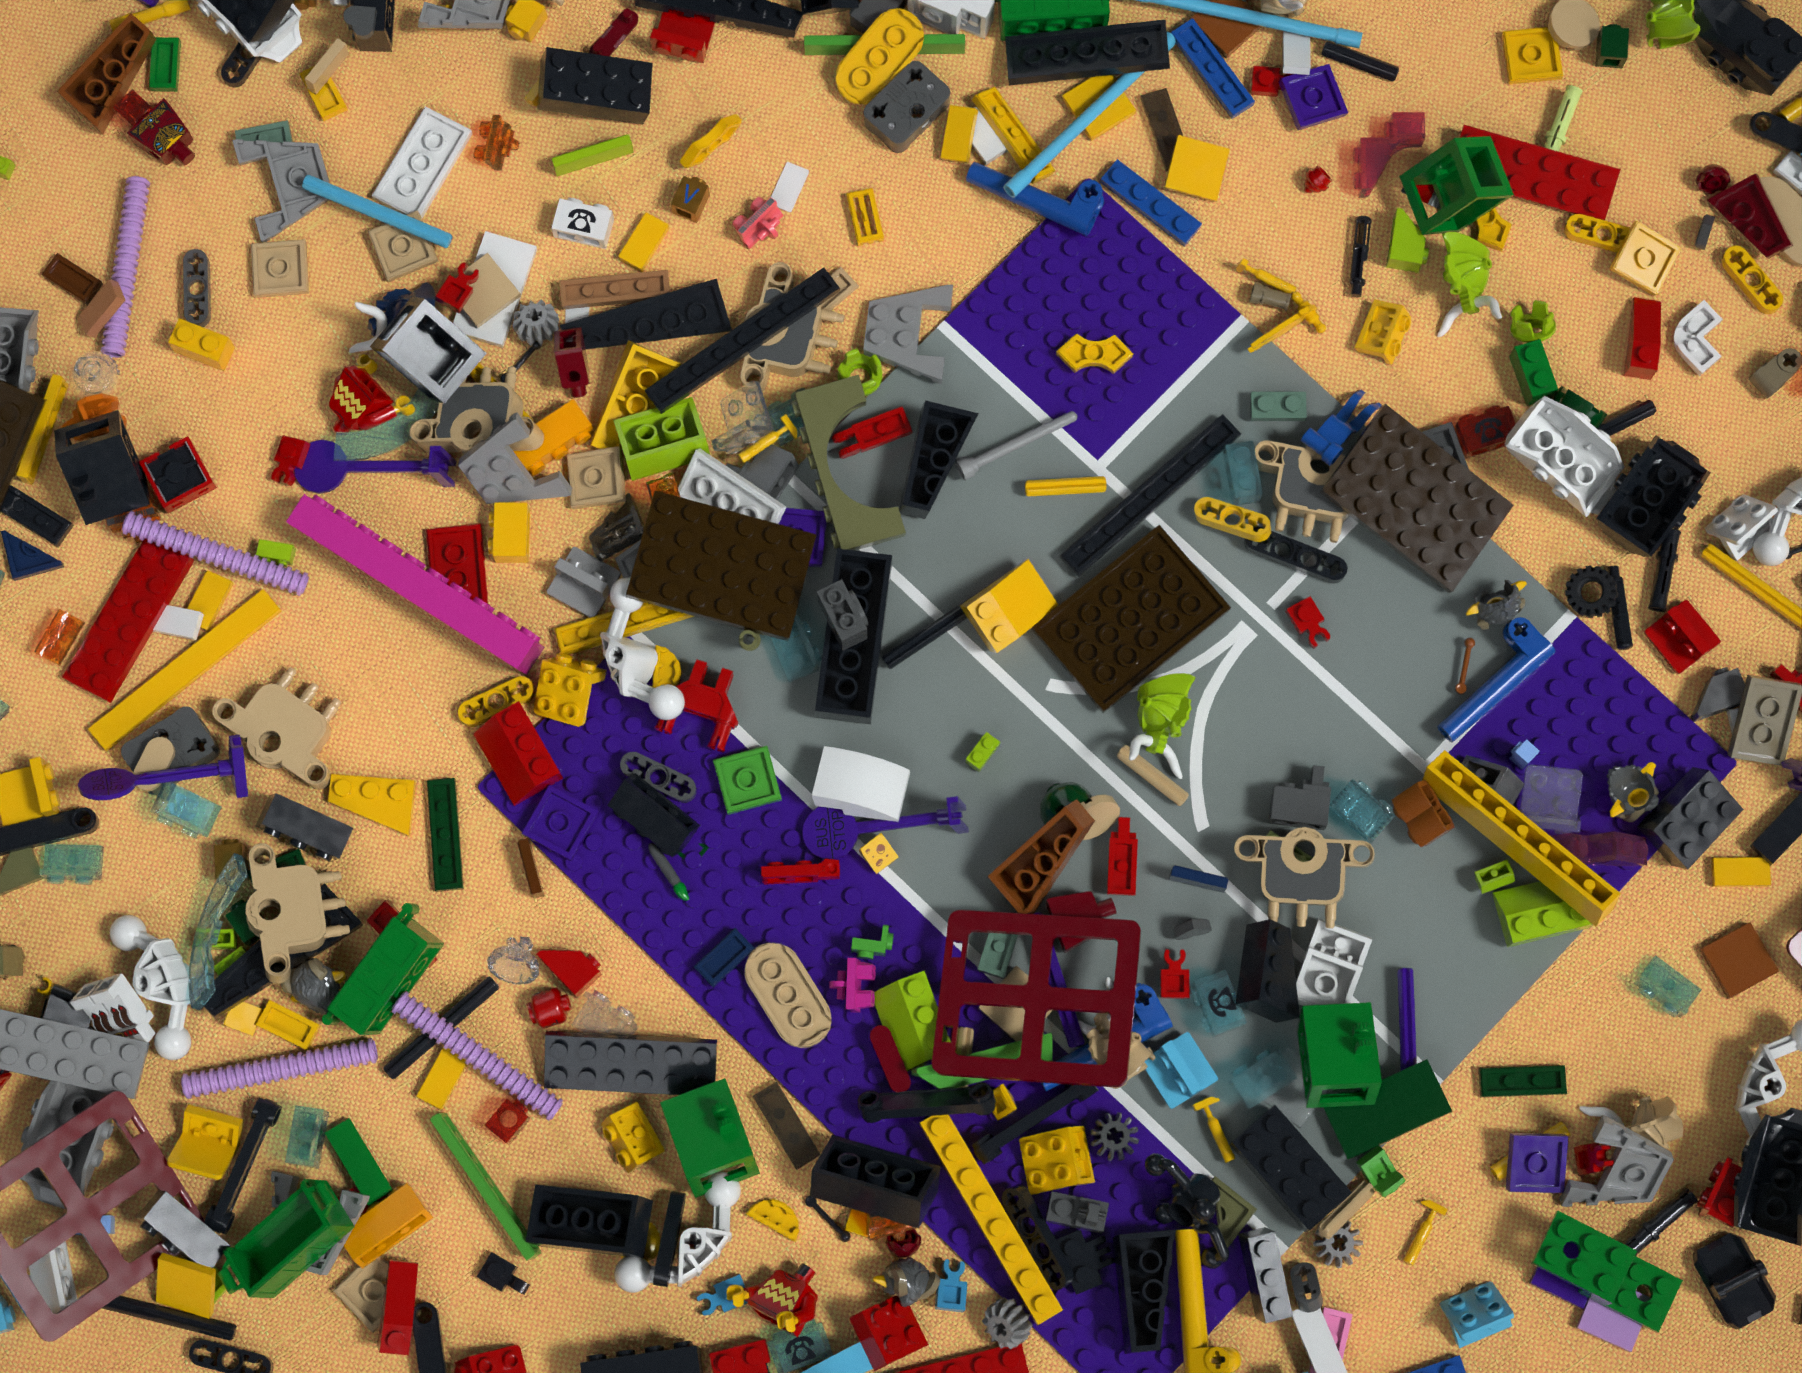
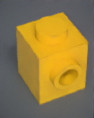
M518 0L515 5L512 4L508 8L505 20L508 32L518 40L525 39L531 43L548 16L545 6L535 0Z

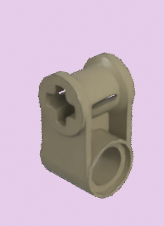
M1784 349L1771 361L1765 363L1753 373L1749 380L1768 399L1786 381L1794 376L1802 365V356L1796 349ZM1790 360L1792 365L1785 367L1783 362Z

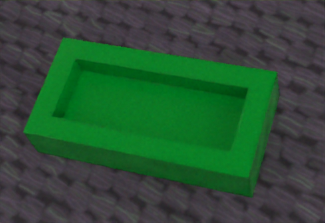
M155 37L156 41L151 49L149 88L151 91L178 92L181 41L179 38Z

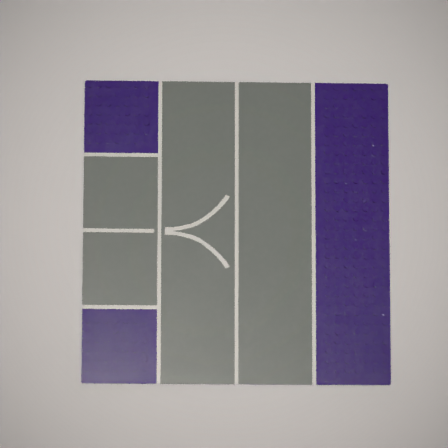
M1079 186L1065 199L1066 201L1072 202ZM1103 189L1104 205L1087 236L1046 218L918 346L917 355L945 357L942 384L935 383L931 378L924 375L917 376L912 374L911 370L898 366L881 382L879 388L874 393L866 397V406L852 411L834 429L827 447V462L830 473L838 487L849 498L862 505L874 508H892L896 506L899 508L919 415L925 400L979 413L956 460L965 456L967 458L971 456L975 458L1070 411L1077 414L1075 422L978 468L979 471L975 473V476L966 481L960 476L954 462L925 519L900 513L906 531L904 537L856 550L892 555V570L871 725L815 717V705L827 620L817 601V591L832 584L837 549H834L830 533L834 532L832 522L826 523L822 567L808 566L789 641L760 634L761 643L759 647L753 651H746L742 649L738 641L739 635L744 629L696 616L626 637L654 649L655 645L666 647L672 652L681 665L682 677L680 684L689 680L696 659L707 662L708 670L703 685L715 688L722 668L733 671L734 677L727 697L738 720V726L731 730L724 752L717 751V745L715 750L707 747L715 727L714 721L684 711L676 718L671 735L665 734L664 728L662 732L655 730L654 728L659 718L653 715L649 708V703L635 697L620 694L617 684L610 676L611 672L606 658L597 666L606 670L605 681L592 684L586 721L583 726L577 727L545 718L535 727L563 777L562 780L551 786L598 810L599 814L572 862L534 841L532 842L835 1136L939 1165L938 1193L923 1221L1002 1298L1005 1297L1007 1300L1014 1298L1017 1305L1024 1303L920 1127V1122L930 1116L881 1119L875 1123H867L861 1117L857 1106V1099L862 1093L870 1090L878 1093L894 1092L888 1083L870 1040L871 1030L876 1026L882 1025L875 1006L860 1009V1013H853L851 1010H847L846 990L845 1000H838L837 989L829 988V982L837 981L838 971H846L847 981V959L857 958V953L851 952L853 938L881 941L883 925H889L888 933H894L892 950H886L885 957L874 955L872 960L857 958L862 962L876 966L875 980H861V990H872L875 992L897 980L925 971L938 1006L950 914L956 910L1018 913L988 878V875L1044 826L1040 817V804L1049 787L1056 783L1074 782L1084 786L1092 796L1109 795L1114 798L1120 807L1119 817L1130 818V833H1136V839H1138L1136 895H1107L1109 838L1111 832H1117V819L1101 835L1089 840H1082L1034 913L1041 912L1043 915H1050L1046 906V900L1052 897L1092 891L1096 903L1112 898L1117 914L1106 918L1133 920L1139 924L1141 929L1137 983L1148 985L1155 991L1173 1024L1172 1028L1142 1044L1146 1048L1150 1047L1154 1053L1170 1040L1173 1041L1184 1033L1189 1032L1217 1075L1218 1080L1173 1109L1168 1107L1145 1070L1130 1078L1126 1085L1121 1088L1113 1089L1097 1086L1099 1091L1080 1103L1078 1099H1075L1001 1147L1000 1149L1003 1153L983 1165L981 1160L979 1161L973 1152L972 1144L989 1133L993 1137L1069 1089V1085L1060 1084L1045 1091L1041 1082L997 1079L977 1082L989 1084L992 1090L1004 1084L1012 1094L1017 1109L998 1121L993 1112L988 1115L964 1113L950 1114L949 1116L1006 1213L1007 1211L1002 1203L1003 1192L1017 1184L1023 1185L1028 1189L1019 1139L1060 1128L1084 1126L1095 1183L1070 1186L1052 1191L1109 1203L1104 1232L1102 1234L1081 1230L1086 1243L1105 1236L1106 1242L1096 1245L1098 1250L1108 1246L1111 1252L1101 1256L1102 1261L1110 1257H1114L1115 1260L1113 1237L1119 1234L1194 1229L1192 1226H1183L1175 1220L1168 1224H1161L1154 1218L1153 1211L1156 1204L1163 1201L1169 1202L1173 1196L1171 1186L1176 1181L1168 1171H1165L1160 1176L1148 1174L1144 1163L1146 1158L1153 1153L1161 1154L1164 1158L1174 1161L1188 1178L1195 1173L1203 1174L1211 1180L1216 1176L1253 1205L1257 1210L1240 1233L1263 1227L1275 1231L1281 1257L1304 1232L1303 1229L1232 1148L1231 1150L1236 1159L1227 1163L1224 1162L1219 1151L1220 1149L1208 1127V1118L1204 1109L1195 1112L1192 1105L1209 1097L1220 1099V1101L1209 1105L1213 1117L1218 1119L1229 1144L1271 1107L1276 1105L1346 1186L1361 1171L1356 1162L1371 1150L1348 1160L1324 1108H1306L1297 1038L1299 1018L1275 1023L1237 1005L1236 1010L1218 1008V1011L1225 1010L1227 1015L1220 1017L1214 1014L1209 1005L1208 995L1211 990L1216 988L1218 994L1213 996V999H1216L1226 986L1230 990L1234 1003L1236 1002L1246 925L1268 920V898L1265 897L1261 887L1262 863H1249L1239 859L1234 850L1235 842L1238 838L1245 835L1267 836L1270 830L1280 837H1286L1292 830L1300 828L1268 823L1271 793L1274 786H1279L1281 782L1296 784V788L1300 789L1304 779L1310 780L1313 765L1324 766L1323 782H1329V787H1331L1328 824L1324 831H1316L1324 839L1361 840L1372 845L1375 858L1371 865L1365 868L1346 867L1345 892L1342 899L1337 903L1335 924L1372 937V942L1350 1003L1371 1002L1381 1079L1383 1080L1400 1072L1397 971L1400 968H1412L1414 973L1417 1063L1428 1059L1439 1084H1441L1583 930L1507 948L1492 893L1539 882V880L1440 799V804L1451 817L1455 828L1431 844L1420 847L1410 839L1407 824L1395 815L1391 799L1415 783L1422 781L1426 767L1444 750L1460 763L1463 762L1466 755L1508 767L1524 783L1513 806L1617 891H1620L1655 854L1657 849L1637 827L1652 810L1645 811L1634 822H1626L1616 816H1610L1613 803L1609 796V785L1607 783L1609 780L1607 778L1609 769H1613L1614 766L1625 767L1626 765H1635L1643 769L1648 763H1655L1653 779L1659 792L1657 795L1659 804L1692 767L1710 770L1721 782L1737 763L1734 758L1727 755L1728 752L1491 539L1487 542L1454 591L1448 593L1351 516L1343 521L1337 543L1330 542L1329 540L1331 523L1315 520L1311 536L1304 537L1302 535L1304 518L1292 515L1287 516L1284 530L1282 532L1276 531L1277 509L1272 500L1276 474L1259 471L1253 466L1252 455L1256 445L1264 440L1305 448L1307 445L1301 442V439L1309 428L1317 431L1332 414L1337 415L1343 408V405L1272 341L1250 353L1247 350L1251 347L1250 344L1264 334ZM1075 334L1090 341H1102L1116 335L1133 353V357L1114 374L1098 366L1085 367L1074 373L1056 355V351ZM1251 392H1306V421H1251ZM903 406L913 434L863 453L860 451L856 455L844 459L840 458L838 452L845 447L856 444V438L854 436L849 440L836 444L832 436L851 428V425ZM1223 414L1238 429L1241 436L1080 577H1077L1060 559V555ZM1351 414L1347 422L1350 423L1354 420L1355 416ZM1365 425L1356 434L1352 433L1341 445L1343 448L1341 454L1343 456L1347 455L1365 430ZM1262 451L1258 453L1259 457L1264 461L1272 459L1269 452ZM807 457L799 464V468L777 501L785 505L786 508L823 511L822 507L827 506L824 495L819 496L817 493L815 480L819 479L816 469H810ZM1315 460L1310 463L1311 468L1316 473L1324 474L1329 471L1328 466L1323 461ZM1227 463L1229 465V468L1227 469L1230 470V473H1228V477L1226 471ZM1104 476L1107 484L1106 491L1100 493L1026 496L1025 482L1027 480ZM1203 497H1211L1261 513L1269 518L1271 531L1344 559L1348 567L1347 573L1342 581L1333 584L1253 554L1245 548L1244 538L1200 524L1195 517V503ZM1208 507L1207 510H1202L1203 515L1212 512L1211 507ZM1230 514L1225 518V522L1229 525H1235L1240 521V517L1236 514ZM1158 525L1166 531L1231 607L1228 613L1105 713L1099 710L1032 631V628L998 653L989 651L967 618L892 669H889L882 660L883 655L998 580L1026 559L1030 560L1060 605ZM1270 538L1268 543L1253 541L1252 545L1257 546L1259 543H1264L1267 545L1265 551L1269 552L1274 539ZM1279 543L1275 546V552L1277 555L1285 557L1290 554V548L1285 543ZM1305 553L1301 556V562L1303 565L1311 567L1316 564V558L1311 553ZM1323 558L1317 571L1321 572L1322 567H1326L1331 570L1330 575L1335 576L1336 573H1342L1338 570L1339 565L1333 564L1332 567L1323 565L1326 561ZM1504 580H1509L1512 583L1525 581L1527 585L1519 591L1521 598L1525 599V606L1513 619L1523 617L1529 620L1539 633L1553 645L1556 652L1451 743L1440 733L1437 726L1516 654L1503 639L1502 632L1506 624H1489V629L1482 630L1477 625L1478 618L1476 614L1466 616L1465 613L1474 604V596L1477 595V599L1480 601L1479 596L1484 589H1487L1488 594L1504 590ZM1311 596L1325 619L1319 626L1325 628L1330 634L1328 642L1324 640L1323 636L1316 635L1314 639L1318 646L1315 649L1308 643L1309 635L1307 631L1299 635L1285 612L1286 609ZM1518 627L1513 633L1515 636H1518L1522 630ZM750 635L746 638L745 642L747 645L753 642L754 637ZM1467 638H1473L1475 646L1471 649L1465 679L1467 690L1464 694H1457L1455 686L1460 680L1466 650L1464 641ZM1176 673L1191 674L1196 677L1188 692V698L1191 699V711L1189 720L1181 728L1182 735L1173 738L1169 733L1167 744L1172 748L1177 757L1183 776L1182 779L1174 775L1163 754L1147 752V746L1141 745L1139 755L1189 794L1188 799L1181 806L1176 805L1117 758V753L1124 745L1130 747L1131 741L1136 735L1147 733L1142 731L1137 716L1140 702L1137 701L1139 687L1151 680ZM653 676L647 683V685L651 687L653 684ZM988 732L1000 741V746L982 770L978 772L965 763V759L983 735ZM1527 739L1540 752L1521 770L1509 759L1512 756L1510 751L1520 741L1524 743ZM768 746L782 800L728 815L713 760ZM824 746L867 754L909 769L910 776L900 817L937 812V809L947 808V797L958 796L966 805V811H959L963 814V818L959 819L968 826L969 833L957 834L949 825L939 826L934 824L859 834L854 848L844 857L836 859L839 860L840 879L818 880V882L768 885L762 883L761 866H767L770 862L795 865L797 861H811L812 864H819L824 860L813 855L806 847L803 839V824L808 815L817 807H820L815 806L812 792ZM629 752L642 754L690 777L695 782L696 796L688 803H680L665 796L700 824V827L687 846L681 851L686 855L685 860L678 854L673 858L670 855L664 854L681 882L685 884L689 895L688 901L680 899L675 894L673 886L651 856L648 845L654 842L638 834L633 825L617 817L614 814V810L608 806L618 788L627 778L621 770L620 762L622 757ZM638 759L626 763L629 767V772H632L634 769L642 771V779H645L646 771L651 766L647 764L646 769L640 767ZM494 770L478 785L480 792L521 832H523L547 790L546 788L514 806ZM656 770L651 774L650 780L655 785H661L666 781L667 775L662 770ZM672 776L671 783L665 790L670 791L671 786L679 790V796L691 792L688 788V783H684L683 786L675 784L674 779L676 777ZM854 816L856 822L879 820ZM882 833L899 858L876 875L859 853V849ZM1250 841L1244 842L1240 847V853L1246 857L1253 855L1256 849L1255 844ZM1304 841L1297 844L1296 847L1312 857L1315 856V846L1312 843ZM698 843L706 844L709 848L702 857L699 853L703 847ZM1358 847L1354 851V858L1359 862H1365L1370 857V851L1366 847ZM1508 860L1514 872L1515 882L1482 894L1476 883L1474 872ZM1176 865L1227 877L1229 879L1227 889L1222 893L1169 880L1171 869ZM1279 904L1277 922L1291 929L1296 978L1317 919L1325 920V906L1308 905L1306 926L1298 927L1296 919L1297 904ZM1191 918L1207 919L1210 921L1212 930L1209 933L1193 936L1188 939L1176 940L1173 931L1175 926ZM734 928L754 948L765 943L785 945L796 953L828 1004L831 1012L830 1030L820 1043L812 1047L798 1048L786 1043L774 1028L747 984L745 965L749 955L714 988L694 966ZM972 932L969 935L964 980L967 982L1000 984L1004 980L977 971L989 933ZM1018 935L1005 977L1016 965L1029 976L1032 936ZM1058 937L1054 939L1053 946L1067 988L1106 990L1105 981L1107 977H1110L1114 984L1117 941L1090 939L1073 950L1064 953ZM953 942L952 957H961L962 943ZM1166 949H1169V957L1173 961L1179 960L1181 949H1184L1186 953L1181 969H1189V999H1160V970L1168 969V965L1163 959ZM1139 990V996L1135 1000L1144 1003V997L1148 994ZM1222 995L1219 998V1003L1222 1006L1230 1004L1229 996ZM1213 1001L1214 1006L1217 1007L1218 1003ZM963 1005L961 1007L958 1028L968 1027L974 1030L972 1053L1015 1042L978 1009L980 1005ZM1299 1005V1014L1301 1013L1302 1005ZM1053 1010L1045 1019L1044 1034L1052 1033L1053 1062L1090 1041L1082 1033L1085 1043L1077 1048H1070L1057 1010ZM1075 1011L1078 1021H1082L1090 1026H1096L1093 1018L1098 1013ZM945 1027L951 1041L953 1028ZM908 1071L911 1085L907 1091L936 1089L927 1081L912 1075V1072ZM977 1083L970 1084V1085H968V1087H972L973 1085H975V1084H977ZM1361 1088L1322 1090V1094L1354 1093L1361 1090ZM1117 1112L1122 1113L1121 1123H1124L1130 1117L1132 1121L1127 1128H1138V1132L1131 1134L1130 1137L1139 1139L1138 1144L1127 1143L1133 1148L1134 1152L1130 1155L1122 1149L1124 1160L1120 1161L1117 1153L1114 1152L1113 1160L1108 1161L1109 1151L1105 1150L1103 1155L1098 1156L1097 1152L1102 1148V1145L1091 1146V1142L1099 1139V1137L1091 1135L1090 1131L1091 1129L1101 1130L1095 1124L1097 1119L1107 1124L1105 1120L1106 1113H1110L1112 1121H1115ZM1114 1129L1110 1130L1111 1134L1107 1136L1108 1141L1113 1140L1115 1144H1119L1118 1140L1120 1137L1122 1138L1121 1133H1115ZM1052 1191L1031 1195L1044 1219H1046ZM1017 1195L1014 1197L1016 1202L1019 1200ZM1024 1208V1209L1021 1210L1020 1212H1021V1214H1023V1213H1025V1212H1027V1211H1026V1209ZM1215 1211V1214H1214L1213 1218L1210 1219L1209 1222L1214 1223V1224L1217 1225V1218H1216V1211ZM1027 1217L1026 1225L1031 1231H1034L1035 1223L1031 1218ZM1047 1223L1056 1240L1080 1230ZM1198 1233L1200 1258L1205 1248L1214 1246L1209 1234ZM1238 1235L1228 1247V1260L1223 1262L1221 1266L1216 1269L1206 1268L1201 1260L1208 1335L1250 1290ZM1173 1241L1172 1247L1173 1256L1168 1277L1169 1286L1164 1308L1165 1316L1160 1350L1125 1354L1115 1263L1098 1270L1103 1284L1080 1294H1075L1071 1284L1060 1290L1050 1288L1063 1311L1036 1326L1031 1315L1028 1321L1079 1373H1173L1184 1362L1176 1241ZM1041 1243L1040 1251L1044 1256L1048 1257L1049 1249L1044 1243ZM1054 1260L1049 1262L1050 1266L1055 1263ZM1058 1272L1056 1276L1058 1279H1060L1061 1274ZM1023 1305L1024 1312L1029 1314L1027 1308Z

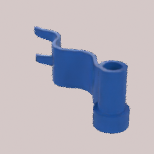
M1363 390L1354 393L1337 415L1332 414L1317 431L1309 428L1301 439V442L1322 456L1321 460L1329 466L1333 465L1343 451L1341 445L1352 433L1356 434L1369 417L1382 406L1379 402L1370 404L1350 423L1347 422L1358 402L1365 394Z

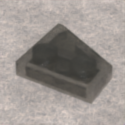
M630 493L625 495L626 502L615 514L611 511L604 519L602 525L597 527L589 536L594 554L600 562L642 538L645 526L636 502Z

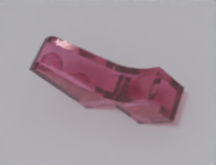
M1392 112L1389 122H1385V138H1360L1358 146L1353 148V163H1358V172H1354L1353 186L1354 189H1358V198L1370 196L1394 154L1403 149L1422 147L1425 140V112Z
M1616 831L1587 836L1574 833L1551 836L1585 865H1647L1648 846L1646 844V837Z

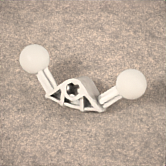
M1802 477L1791 482L1772 501V504L1777 506L1778 512L1774 515L1770 530L1760 534L1753 545L1754 555L1763 565L1776 566L1784 562L1788 557L1790 548L1788 540L1784 535L1791 514L1802 515Z
M631 577L621 578L612 585L610 590V600L615 609L607 633H600L603 656L606 658L611 672L610 676L617 684L621 695L635 697L649 703V708L653 715L661 720L675 719L682 713L685 706L682 692L670 684L660 685L656 688L647 685L653 676L658 661L656 650L641 642L623 637L630 613L641 608L644 602L626 598Z
M123 915L117 918L111 925L110 939L118 949L123 951H132L137 948L144 950L134 969V990L138 995L148 1000L171 1005L168 1025L163 1026L156 1033L154 1046L157 1053L164 1059H181L188 1053L191 1047V1036L187 1029L184 1028L187 1006L196 1002L191 984V968L182 961L183 958L176 950L173 940L169 938L158 939L147 933L145 924L140 918L133 915Z
M1802 1019L1794 1024L1790 1035L1768 1044H1759L1758 1050L1752 1059L1747 1062L1748 1066L1741 1084H1738L1737 1087L1739 1090L1736 1105L1734 1106L1735 1111L1739 1112L1749 1134L1746 1145H1749L1752 1135L1761 1122L1756 1107L1776 1100L1785 1093L1786 1083L1775 1059L1797 1050L1802 1052ZM1767 1080H1771V1083L1768 1084L1769 1089H1764V1086L1767 1085Z
M718 1172L708 1178L707 1183L712 1181L713 1183L712 1188L705 1193V1198L713 1206V1229L688 1228L681 1234L678 1249V1266H672L669 1284H677V1287H682V1284L695 1276L699 1277L702 1271L714 1259L720 1257L722 1249L727 1242L731 1241L730 1211L731 1206L740 1197L741 1187L739 1182H727L723 1178L729 1175L727 1172ZM689 1244H694L695 1249H690ZM626 1256L616 1265L614 1272L615 1281L626 1292L636 1293L642 1291L649 1283H653L655 1266H650L644 1258Z

